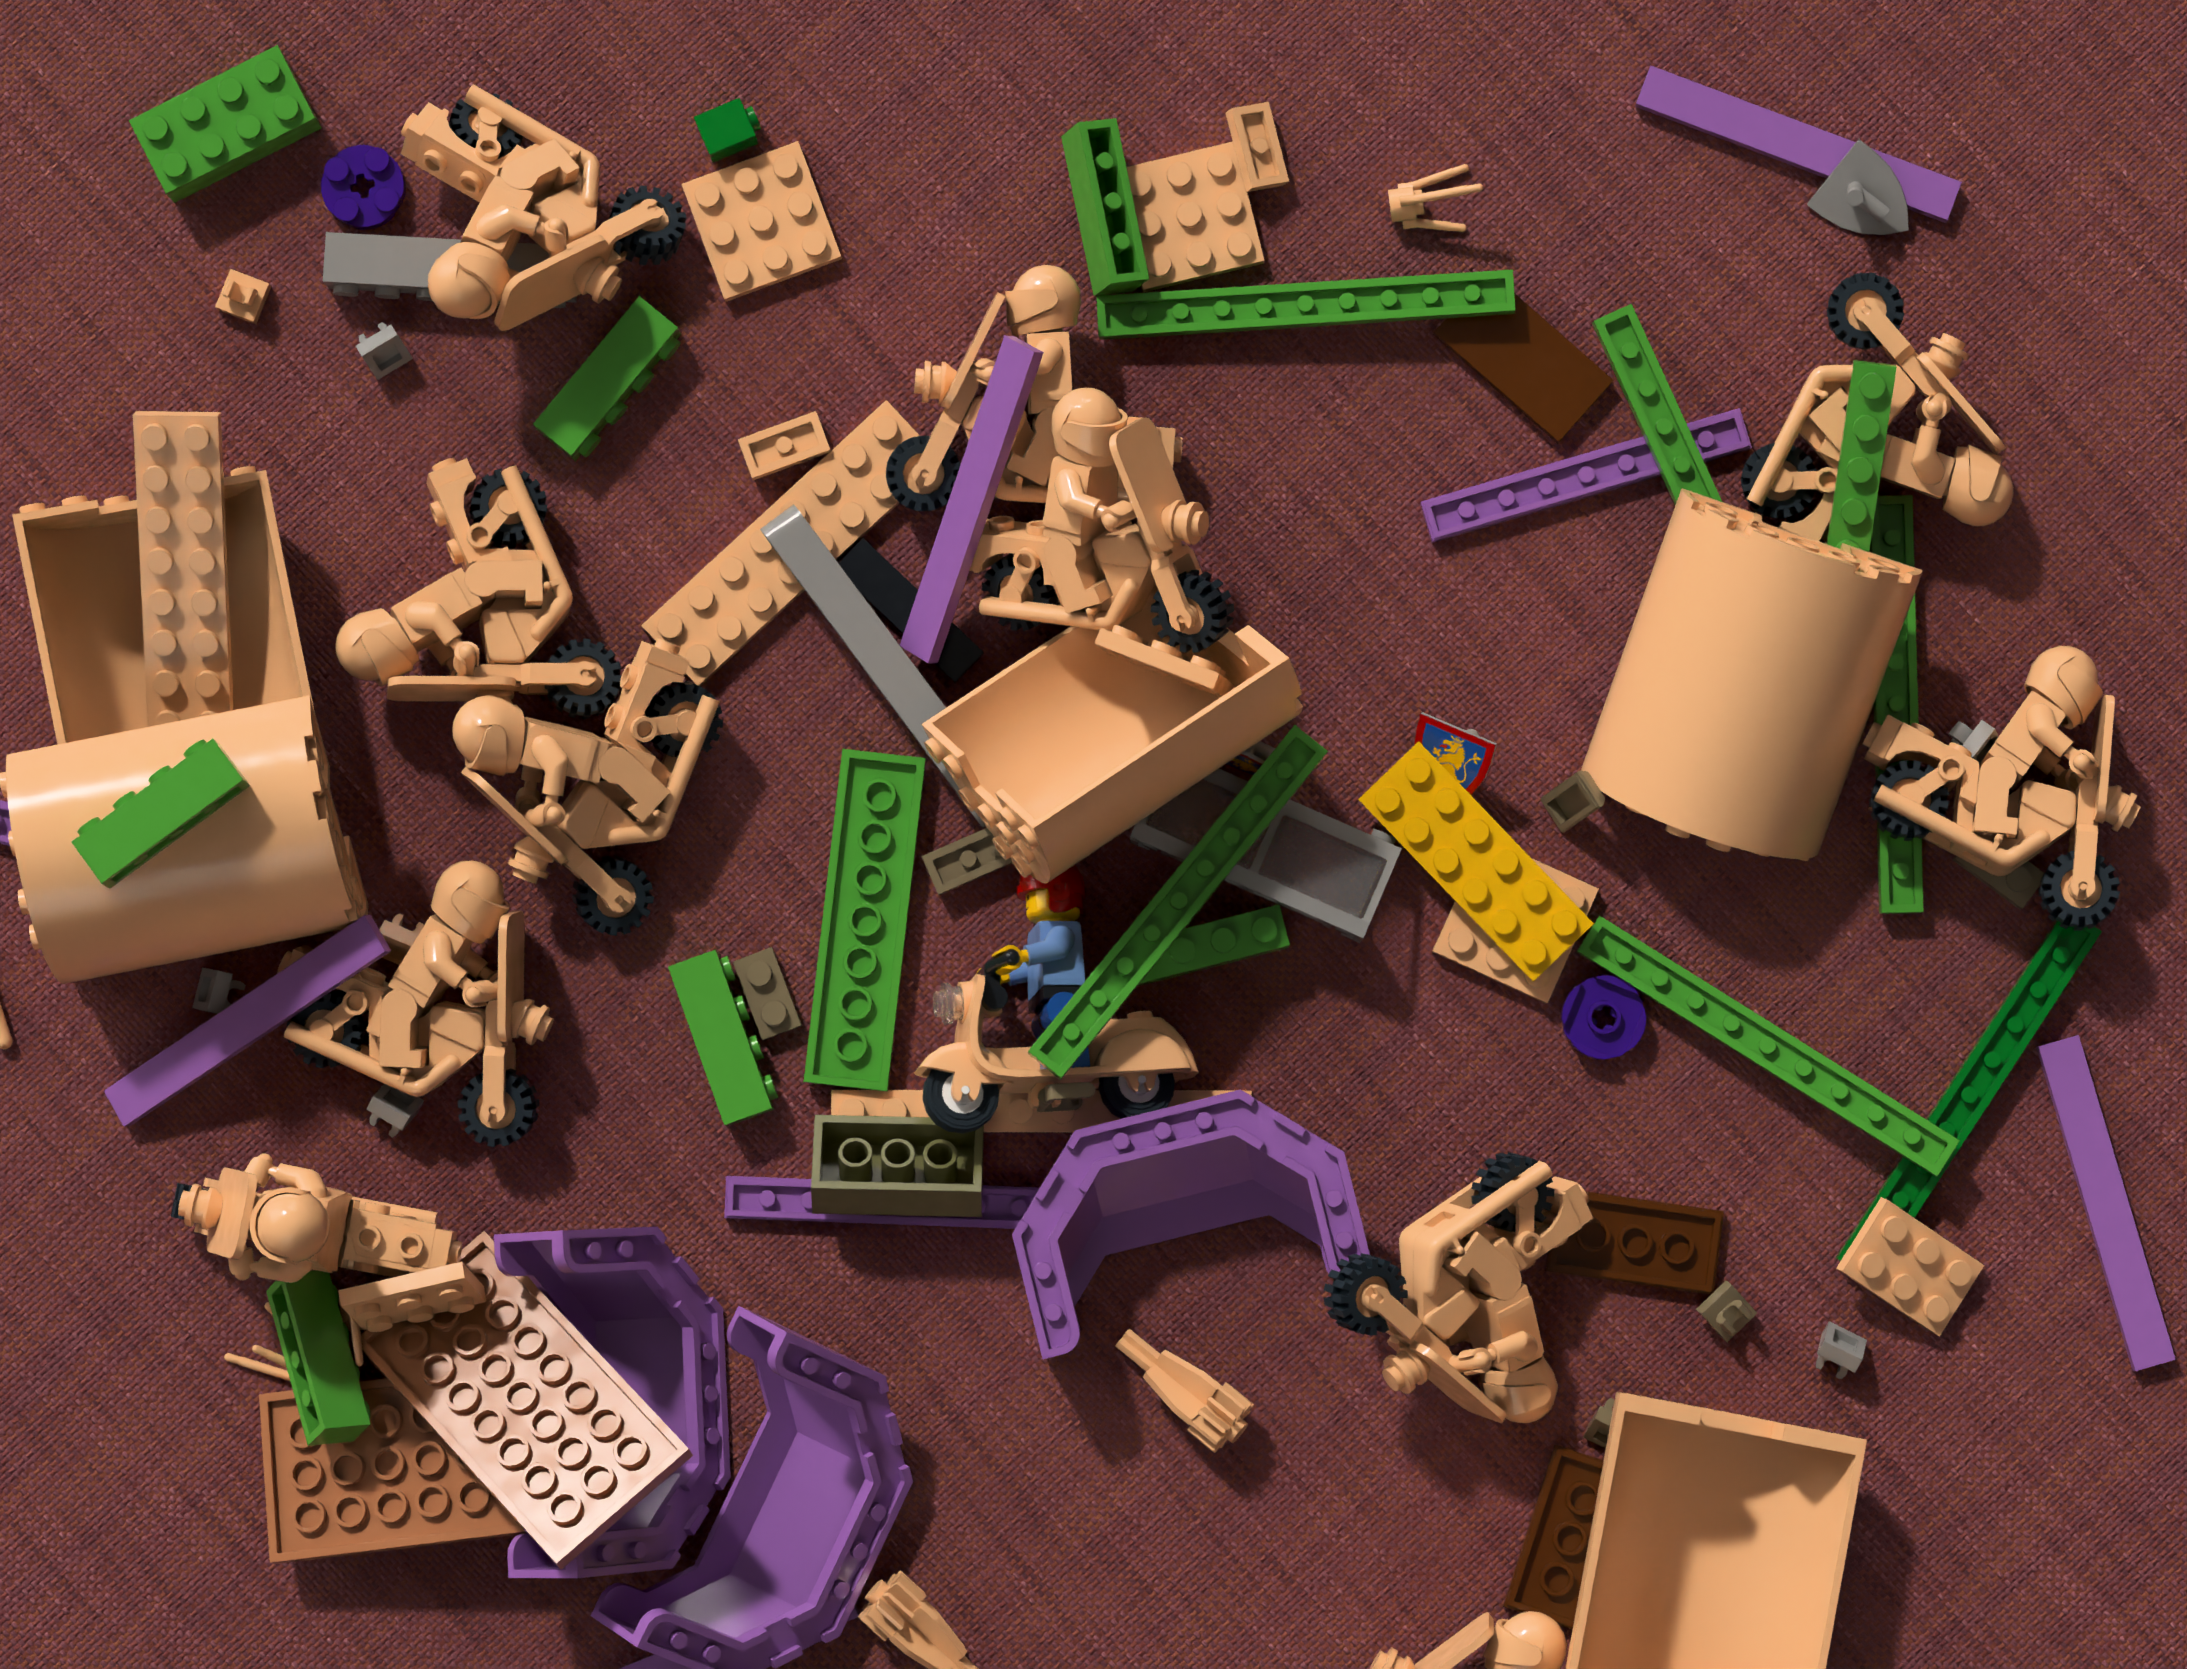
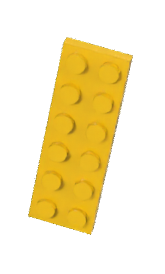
M1419 741L1358 799L1533 982L1594 924Z

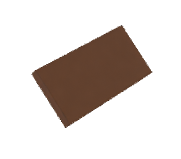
M1516 294L1515 314L1446 318L1434 331L1433 335L1557 444L1614 381Z
M1585 1191L1589 1199L1587 1205L1593 1219L1568 1237V1240L1563 1245L1547 1252L1545 1271L1711 1295L1714 1292L1724 1211Z
M1556 1444L1554 1445L1503 1602L1504 1607L1519 1612H1540L1554 1619L1559 1625L1573 1629L1604 1460Z

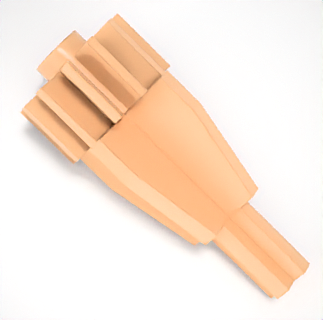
M1131 1329L1127 1330L1124 1336L1117 1342L1115 1347L1146 1371L1143 1378L1172 1412L1190 1425L1187 1431L1212 1452L1216 1453L1219 1447L1222 1448L1227 1440L1234 1443L1245 1431L1248 1423L1243 1419L1250 1414V1409L1254 1404L1230 1384L1225 1382L1223 1386L1220 1385L1204 1371L1167 1350L1160 1354Z
M901 1570L897 1574L894 1573L887 1583L881 1579L869 1590L865 1596L868 1603L863 1606V1611L858 1617L883 1641H886L889 1637V1640L904 1654L928 1669H979L965 1657L967 1653L965 1646L942 1616L924 1599L926 1597L925 1592Z

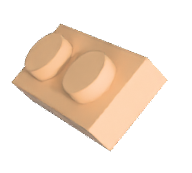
M1269 102L1235 107L1228 110L1226 117L1246 192L1279 187L1288 183L1289 178Z
M816 411L738 439L753 480L822 456L831 451Z

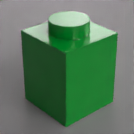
M740 98L694 116L712 163L758 144L754 132L760 130L761 126L753 107L750 106L744 109Z

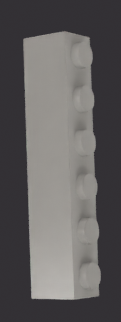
M326 232L323 283L328 289H333V294L338 296L355 297L358 296V291L362 290L375 291V297L384 299L400 298V293H415L418 300L433 301L428 291V273L436 259L451 246L461 243V240ZM517 243L507 264L509 268L522 272L548 259L550 254L538 244ZM577 296L566 302H576ZM566 302L554 308H565Z

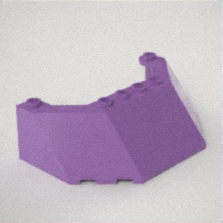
M1241 1089L1074 1130L1012 1233L1042 1359L1066 1354L1077 1345L1080 1338V1326L1075 1305L1105 1255L1267 1215L1318 1244L1328 1274L1331 1269L1339 1272L1340 1268L1337 1263L1341 1259L1349 1261V1255L1357 1254L1361 1256V1253L1370 1255L1344 1151L1306 1130Z
M658 1226L494 1234L495 1261L498 1269L506 1276H528L537 1288L678 1436L693 1455L562 1570L559 1569L528 1533L515 1536L508 1547V1578H585L672 1569L681 1556L678 1550L688 1535L696 1533L710 1511L707 1505L717 1490H723L731 1478L723 1307L715 1297H708L697 1284L699 1277L682 1256L676 1257L664 1243L667 1237Z
M738 1306L727 1329V1341L733 1350L753 1359L767 1413L694 1566L647 1589L640 1590L625 1583H614L608 1586L601 1593L591 1614V1617L637 1648L690 1669H766L770 1666L776 1669L803 1655L802 1650L820 1641L827 1643L839 1637L913 1483L910 1467L905 1465L900 1447L903 1441L896 1414L892 1413L886 1393L889 1391L886 1376L768 1318Z

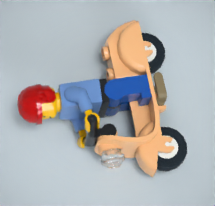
M1075 865L1048 883H1042L1031 875L1025 878L1021 875L1019 886H1017V897L1026 901L1027 918L1030 922L1036 924L1028 933L1027 945L1023 946V950H1019L1014 945H1007L992 954L993 958L989 959L970 981L958 982L957 986H951L950 983H942L940 991L933 993L935 1017H941L944 1025L952 1024L953 1020H957L954 1043L941 1046L929 1054L914 1072L917 1076L927 1078L924 1082L922 1096L926 1113L937 1126L944 1130L964 1134L978 1130L992 1118L998 1107L999 1094L1029 1093L1027 1098L1031 1109L1037 1108V1112L1077 1110L1082 1105V1098H1090L1094 1095L1095 1089H1099L1103 1104L1111 1114L1120 1119L1167 1108L1174 1095V1084L1179 1080L1193 1078L1199 1072L1194 1056L1183 1037L1164 1019L1153 1017L1151 1011L1132 1012L1127 1014L1126 1019L1111 1018L1061 1080L1028 1054V1050L1031 1047L989 1048L982 1044L981 1034L984 1018L999 1016L1008 1000V994L1001 986L1002 983L1008 982L1009 986L1028 982L1029 1014H1035L1032 1019L1031 1028L1033 1035L1038 1039L1085 982L1081 924L1075 921L1079 918L1080 914H1083V900L1086 898L1082 875Z

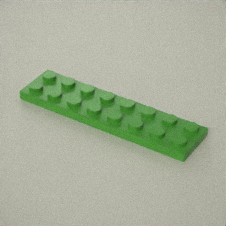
M842 749L804 1073L805 1083L888 1091L926 758Z

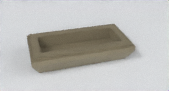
M1581 770L1540 798L1562 833H1565L1601 808L1605 801L1604 795L1589 772Z

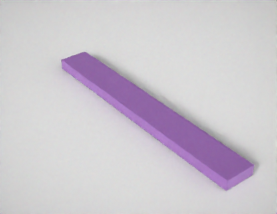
M1651 65L1635 104L1637 108L1826 179L1856 143ZM1873 149L1891 167L1899 180L1906 199L1907 208L1946 223L1962 182Z
M1004 335L900 642V647L927 663H938L1044 353L1015 336Z
M1740 408L1687 423L1704 463L1752 448ZM1643 436L1420 502L1431 542L1434 543L1661 476V473Z
M362 916L105 1089L104 1093L124 1127L133 1125L391 952L372 916Z
M2076 1035L2038 1046L2036 1049L2132 1370L2138 1371L2176 1360L2080 1037Z
M726 1176L724 1218L1015 1229L1039 1188L983 1185L982 1217L812 1214L811 1179Z

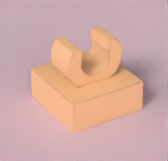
M230 269L215 308L257 324L271 285Z
M400 913L393 918L392 922L384 920L379 929L391 949V952L382 958L398 965L401 964L424 926L423 923L418 922L413 931L401 927L404 915Z

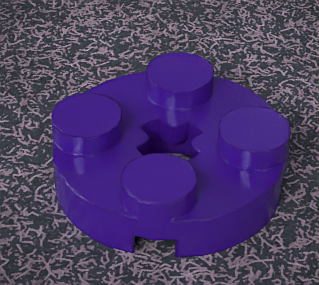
M356 145L340 151L335 157L327 161L321 180V192L328 210L342 223L358 230H370L385 225L395 216L394 213L399 209L401 202L403 203L405 198L406 183L401 168L384 149L370 145ZM365 177L367 181H374L375 187L369 189V196L366 198H362L359 192L352 191V187L358 182L357 179Z
M1602 975L1586 979L1569 992L1563 1003L1561 1011L1563 1034L1574 1049L1589 1058L1605 1060L1620 1057L1635 1047L1644 1033L1646 1012L1643 1002L1635 988L1618 977ZM1604 1006H1608L1611 1008L1610 1016L1615 1018V1023L1613 1026L1606 1024L1602 1030L1596 1027L1597 1020L1592 1018V1013L1594 1010L1601 1011Z

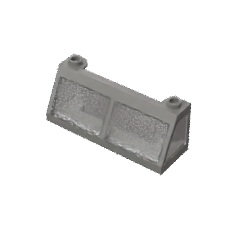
M1217 769L1136 823L1130 836V843L1148 851L1150 849L1154 851L1159 849L1161 850V855L1183 862L1248 781ZM1289 800L1224 881L1320 922L1327 928L1335 926V930L1341 932L1342 936L1360 943L1367 932L1402 848L1395 846L1396 838L1387 833L1373 829L1370 835Z

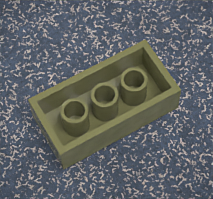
M815 1115L811 1176L812 1214L982 1217L984 1125L978 1130L962 1134L944 1130L937 1126L930 1117Z

